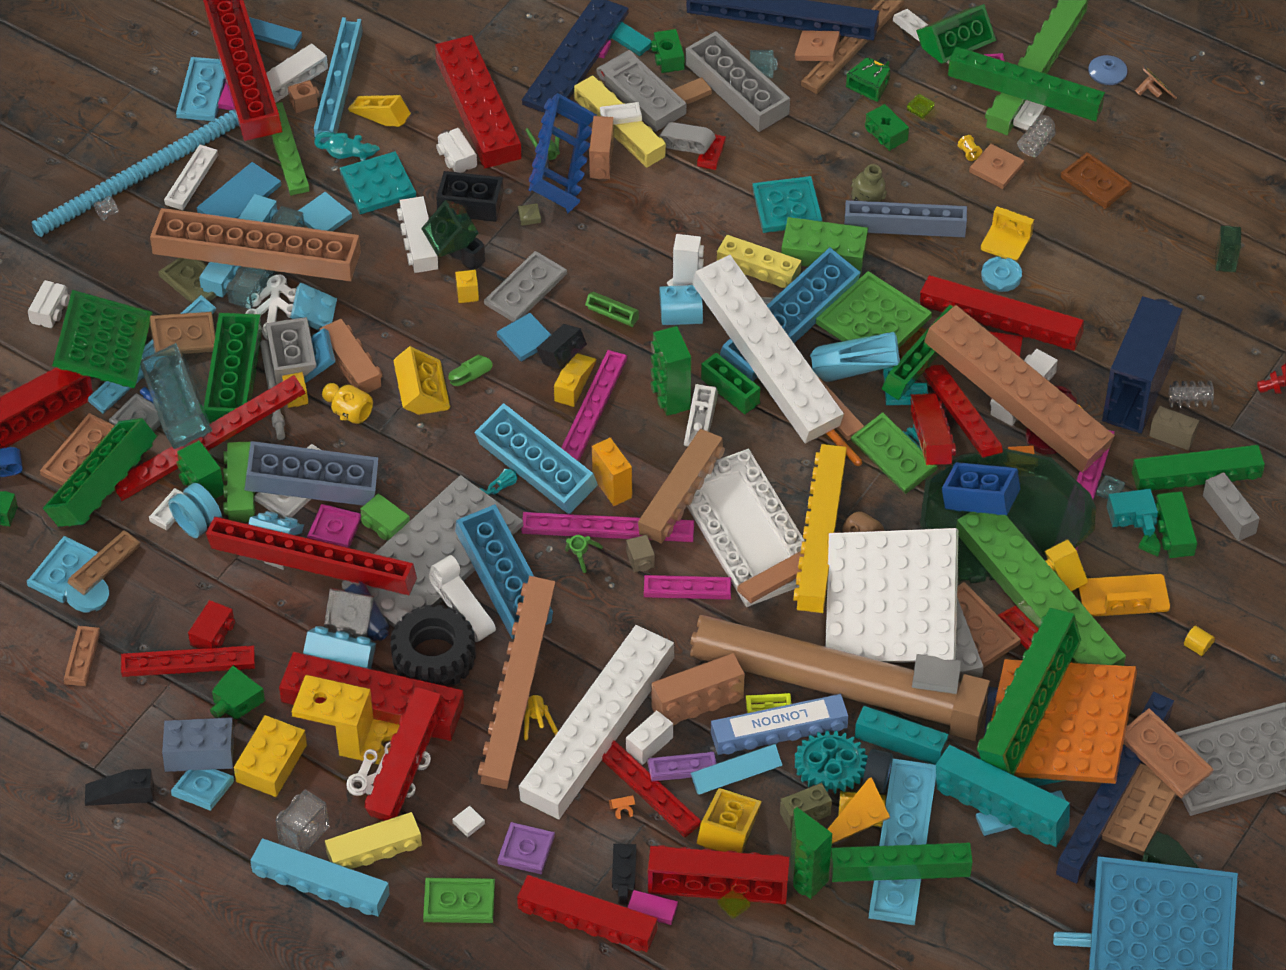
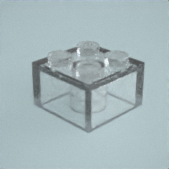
M306 789L300 795H296L286 810H282L276 817L279 844L306 853L329 828L326 802Z

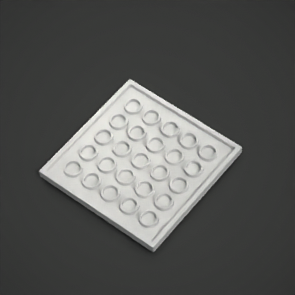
M958 529L829 533L826 647L884 663L916 662L917 654L935 656L943 660H955Z

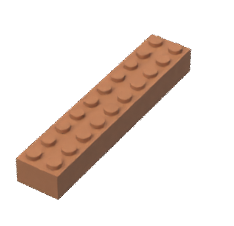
M161 208L150 236L152 253L156 255L344 281L352 280L361 253L359 235L165 208Z
M957 305L929 327L924 341L927 345L1080 472L1083 473L1109 449L1115 435Z

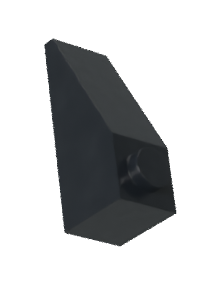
M151 769L126 770L85 784V806L154 802V781Z

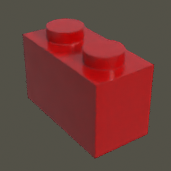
M209 600L188 632L190 645L198 649L220 648L224 642L225 635L235 625L233 609Z

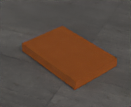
M1088 152L1062 171L1060 176L1104 209L1132 188L1131 182Z

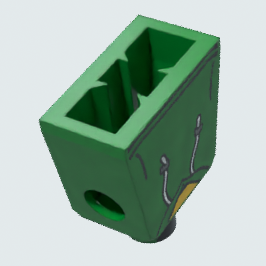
M881 57L878 61L865 58L847 73L846 87L878 102L890 80L889 61L884 57Z

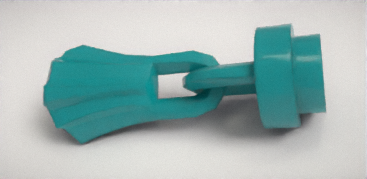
M504 469L500 476L489 484L486 491L482 488L479 489L487 495L497 494L500 490L516 483L518 480L516 472L512 469ZM495 484L499 486L497 489L493 487Z

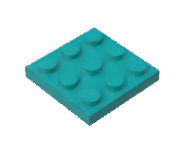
M396 151L340 168V174L359 214L400 203V200L416 197V191Z
M811 176L752 183V190L763 233L784 231L788 217L822 221Z

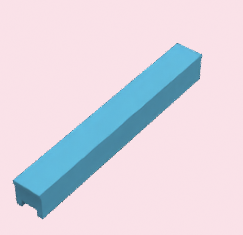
M342 17L314 125L315 137L321 132H334L335 134L338 132L363 33L361 19H357V22L346 21V18ZM324 137L320 141L325 143L330 137Z

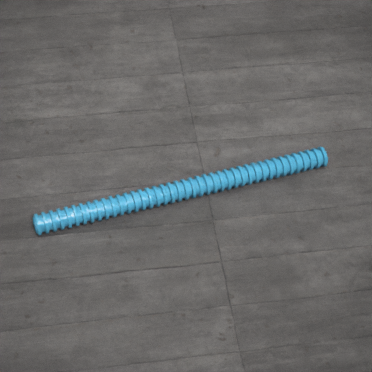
M230 110L229 113H225L219 119L216 118L213 122L211 121L198 130H194L193 133H189L188 136H184L183 139H178V142H173V145L169 144L168 148L164 147L157 153H153L152 156H148L142 162H137V165L134 164L131 168L128 167L126 171H121V174L117 173L116 177H111V180L107 179L105 182H101L100 185H96L95 188H91L90 191H85L79 197H74V200L71 199L69 203L66 202L63 206H58V209H53V212L49 211L48 215L44 214L42 218H37V221L33 220L32 228L34 232L42 237L44 233H49V230L53 231L54 227L58 228L60 224H65V221L69 222L70 218L74 219L76 216L81 215V212L85 213L86 209L90 210L91 206L95 207L97 204H101L107 198H112V195H117V192L120 193L123 189L126 190L128 186H133V183L137 184L138 180L142 181L143 177L147 178L149 175H153L154 172H158L159 169H163L164 166H169V163H174V160L178 161L179 158L194 152L199 145L204 146L205 143H210V140H215V137L219 138L220 134L224 135L225 131L229 132L231 129H235L236 126H239L235 110Z

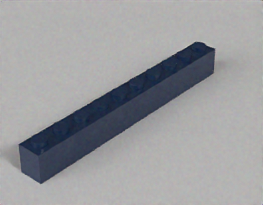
M686 0L687 13L806 31H840V36L873 41L879 26L878 10L809 0Z
M1153 691L1142 713L1150 708L1166 724L1171 715L1174 700ZM1125 744L1122 748L1116 784H1101L1058 860L1056 875L1076 884L1098 847L1102 834L1140 763L1144 764Z

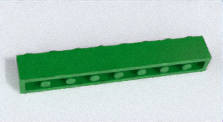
M960 47L955 48L949 61L948 76L1092 121H1097L1103 109L1105 92Z

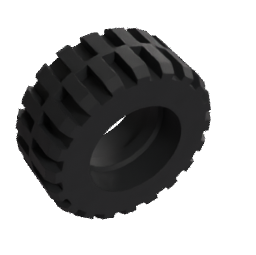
M425 605L422 609H419V607L413 609L411 614L406 613L402 616V621L399 620L394 626L395 629L392 631L390 643L393 666L399 676L449 687L451 684L455 686L460 683V678L465 679L469 675V670H472L474 659H476L475 635L472 625L463 614H456L455 609L450 607L445 609L442 605H437V607ZM431 639L443 640L452 645L450 650L438 656H425L414 650L420 643Z

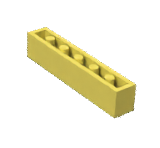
M593 75L574 86V99L582 107L597 114V116H601L600 107L625 104L617 99L616 95L610 92ZM642 121L614 125V137L646 168L665 157V141L661 137L659 138L651 127L646 126Z

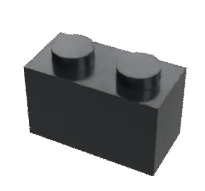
M563 324L537 347V351L544 365L561 369L587 343L581 328Z

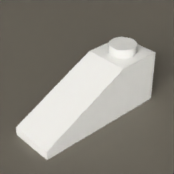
M695 384L684 446H689L699 429L710 431L718 396L716 387Z

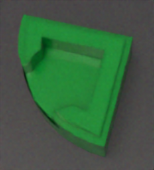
M1154 533L1151 537L1144 535L1139 543V549L1157 557L1159 556L1161 545L1156 534Z

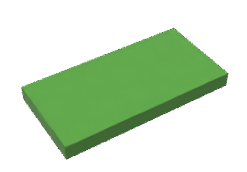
M881 413L851 436V441L905 494L938 469L937 465H926L922 450L884 413Z

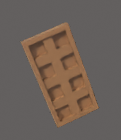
M1140 763L1102 834V840L1145 856L1177 794L1148 766Z

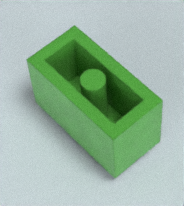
M379 493L360 508L363 525L373 529L383 540H390L410 521L409 515Z

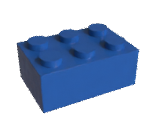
M957 462L942 487L945 509L1007 515L1020 491L1017 468Z

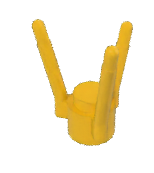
M539 695L530 696L528 699L524 718V740H528L530 716L533 719H537L539 727L543 728L542 716L545 714L554 734L558 733L548 706L544 705L543 698Z

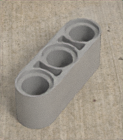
M669 122L659 135V138L661 137L665 141L666 148L698 154L706 153L716 138L715 134L708 128Z

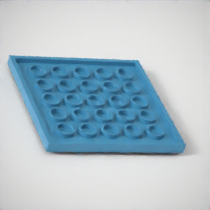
M1098 856L1089 970H1232L1238 873Z

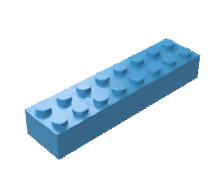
M829 247L767 304V307L792 342L795 343L816 324V318L858 281L861 272ZM730 338L722 346L720 356L751 381H754L758 376Z

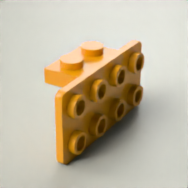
M1162 574L1087 578L1088 583L1078 588L1081 604L1092 617L1168 612L1170 609L1165 578Z

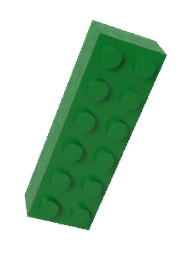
M219 313L203 408L206 426L252 400L262 336L260 314Z
M143 418L118 421L47 502L43 510L58 527L85 524L90 519L89 515L103 504L102 500L115 490V485L128 475L127 471L141 460L140 456L153 446V441L158 436Z

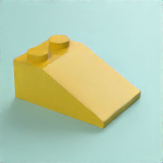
M718 788L701 822L696 844L717 851H736L737 853H742L762 801Z

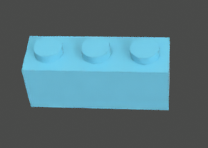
M315 626V628L307 631L303 654L371 669L376 643L370 642L371 639L359 636L356 639L349 637V634L346 632L337 631L336 633L328 632V628Z

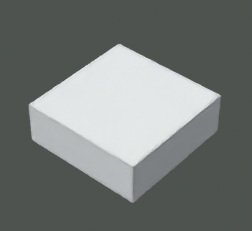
M470 806L452 819L453 824L467 837L485 824V820Z

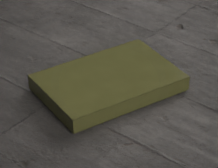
M178 258L158 272L159 277L191 303L200 295L209 302L217 297L214 292H205L200 286L199 277L207 266L203 261Z

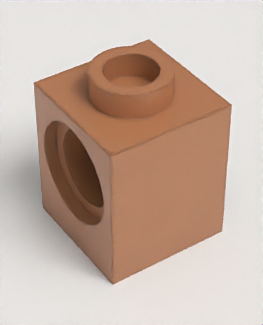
M310 80L288 87L289 101L296 113L318 107L317 98L320 97L319 91L316 86L313 87Z

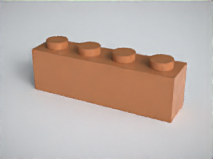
M339 319L319 328V331L323 328L329 331L335 363L352 386L366 393L381 387V378L383 376L380 368L374 366L370 354L364 352L361 341L358 338L355 339L349 325H345L343 320Z

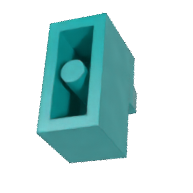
M1151 489L1108 495L1107 510L1112 527L1134 525V528L1141 527L1145 536L1149 535L1151 537L1154 534V525L1157 524L1158 511Z

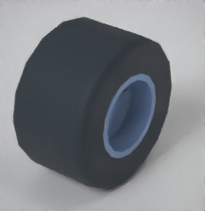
M871 749L865 767L863 785L872 777L878 792L884 793L886 791L893 761L892 753Z

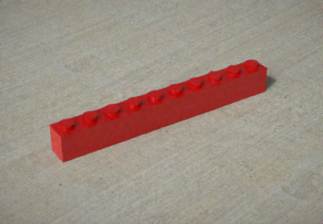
M219 517L213 518L206 532L211 549L358 584L359 581H362L367 586L400 594L410 595L417 580L414 564Z

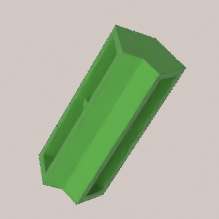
M596 292L588 294L585 306H588L590 310L631 327L639 319V310ZM594 303H597V304H600V305H602V306H605V307L609 308V310H607V309H605V308H603V307H600V306H598V305H595ZM615 311H617V312H619V313H621V314H624V315H626V316H629L630 318H627V317H624V316H622V315H619V314L615 313Z

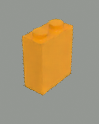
M611 437L593 445L592 473H594L597 484L609 501L615 506L632 498V466Z

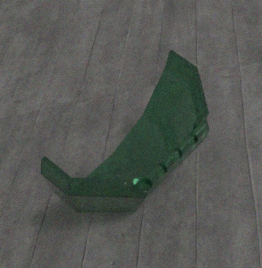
M1002 448L1003 453L983 458L979 452L963 454L954 459L952 464H946L926 478L920 530L956 528L957 520L970 512L945 509L942 487L956 462L1017 468L1020 491L1006 516L1045 561L1048 560L1045 554L1046 550L1066 540H1069L1076 549L1095 530L1096 506L1091 494L1051 457ZM958 536L957 580H969L970 584L985 582L986 577L990 581L995 580Z

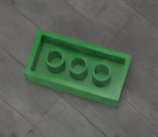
M677 326L653 332V341L651 342L653 355L650 356L653 368L650 369L653 381L650 384L653 393L658 395L659 407L664 409L667 416L690 410L691 355Z

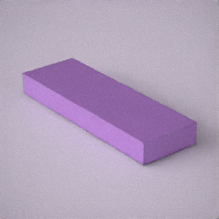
M714 752L648 758L647 764L651 781L691 778V772L717 764Z

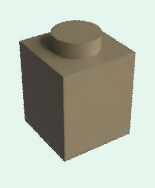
M647 535L626 540V553L633 572L646 571L655 567V554Z

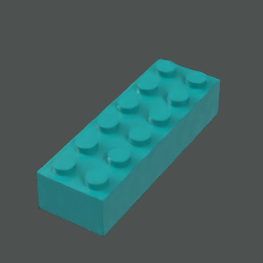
M951 745L947 747L936 763V788L945 796L954 797L962 804L978 809L984 815L991 814L997 817L1001 823L1005 825L1010 824L1019 829L1023 834H1030L1038 838L1042 843L1050 844L1054 847H1057L1069 828L1070 802Z

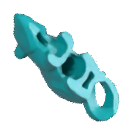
M321 132L314 139L317 148L326 149L331 156L338 159L355 156L360 157V160L364 161L367 157L374 155L380 150L377 145L361 143V135H356L351 139L348 138L346 133ZM324 137H330L325 143L320 141Z

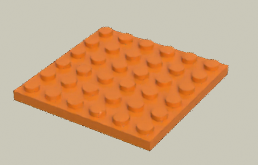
M1004 660L991 721L996 714L997 705L1002 702L1005 696L1007 686L1011 685L1014 679L1016 668L1020 667L1023 660ZM1070 663L1014 776L1116 784L1137 675L1136 666Z

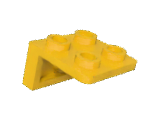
M997 206L993 213L992 226L981 244V250L1004 259L1010 258L1017 262L1032 237L1034 219Z

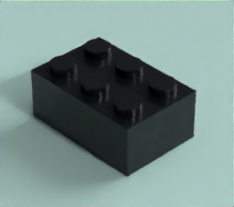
M444 171L436 197L437 215L496 222L503 198V177Z

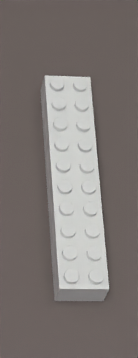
M728 255L695 271L693 286L806 444L839 427L844 413L732 256Z
M635 625L519 785L520 800L557 819L561 818L601 762L603 754L607 753L612 746L613 740L616 741L651 692L652 682L660 679L675 658L674 642Z

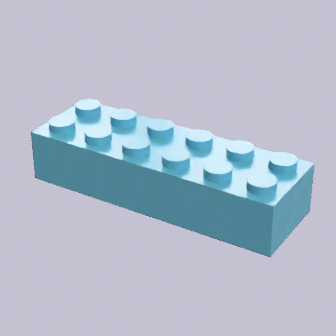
M504 403L474 432L481 446L510 469L514 470L567 514H570L598 486L594 473Z

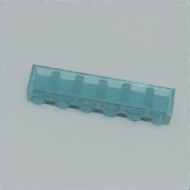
M283 206L280 207L277 213H274L270 222L305 227L303 212ZM239 267L235 277L226 287L229 303L251 309L254 301L257 299L256 293L261 294L267 285V281L273 276L275 271Z

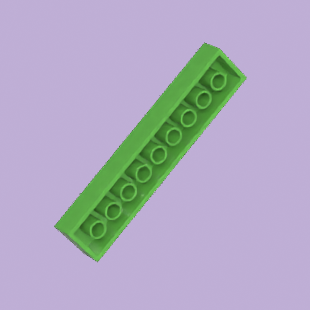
M969 512L957 520L956 529H958L959 538L1017 607L1038 628H1040L1042 617L1047 614L1049 608L1075 614L1081 642L1071 660L1073 663L1124 666L1126 655L1006 515Z

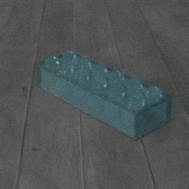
M177 343L142 359L140 366L163 431L173 449L185 446L187 443L212 432L189 366Z

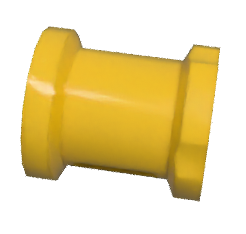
M972 135L963 136L958 141V147L965 152V157L968 161H974L982 154V149L974 143Z

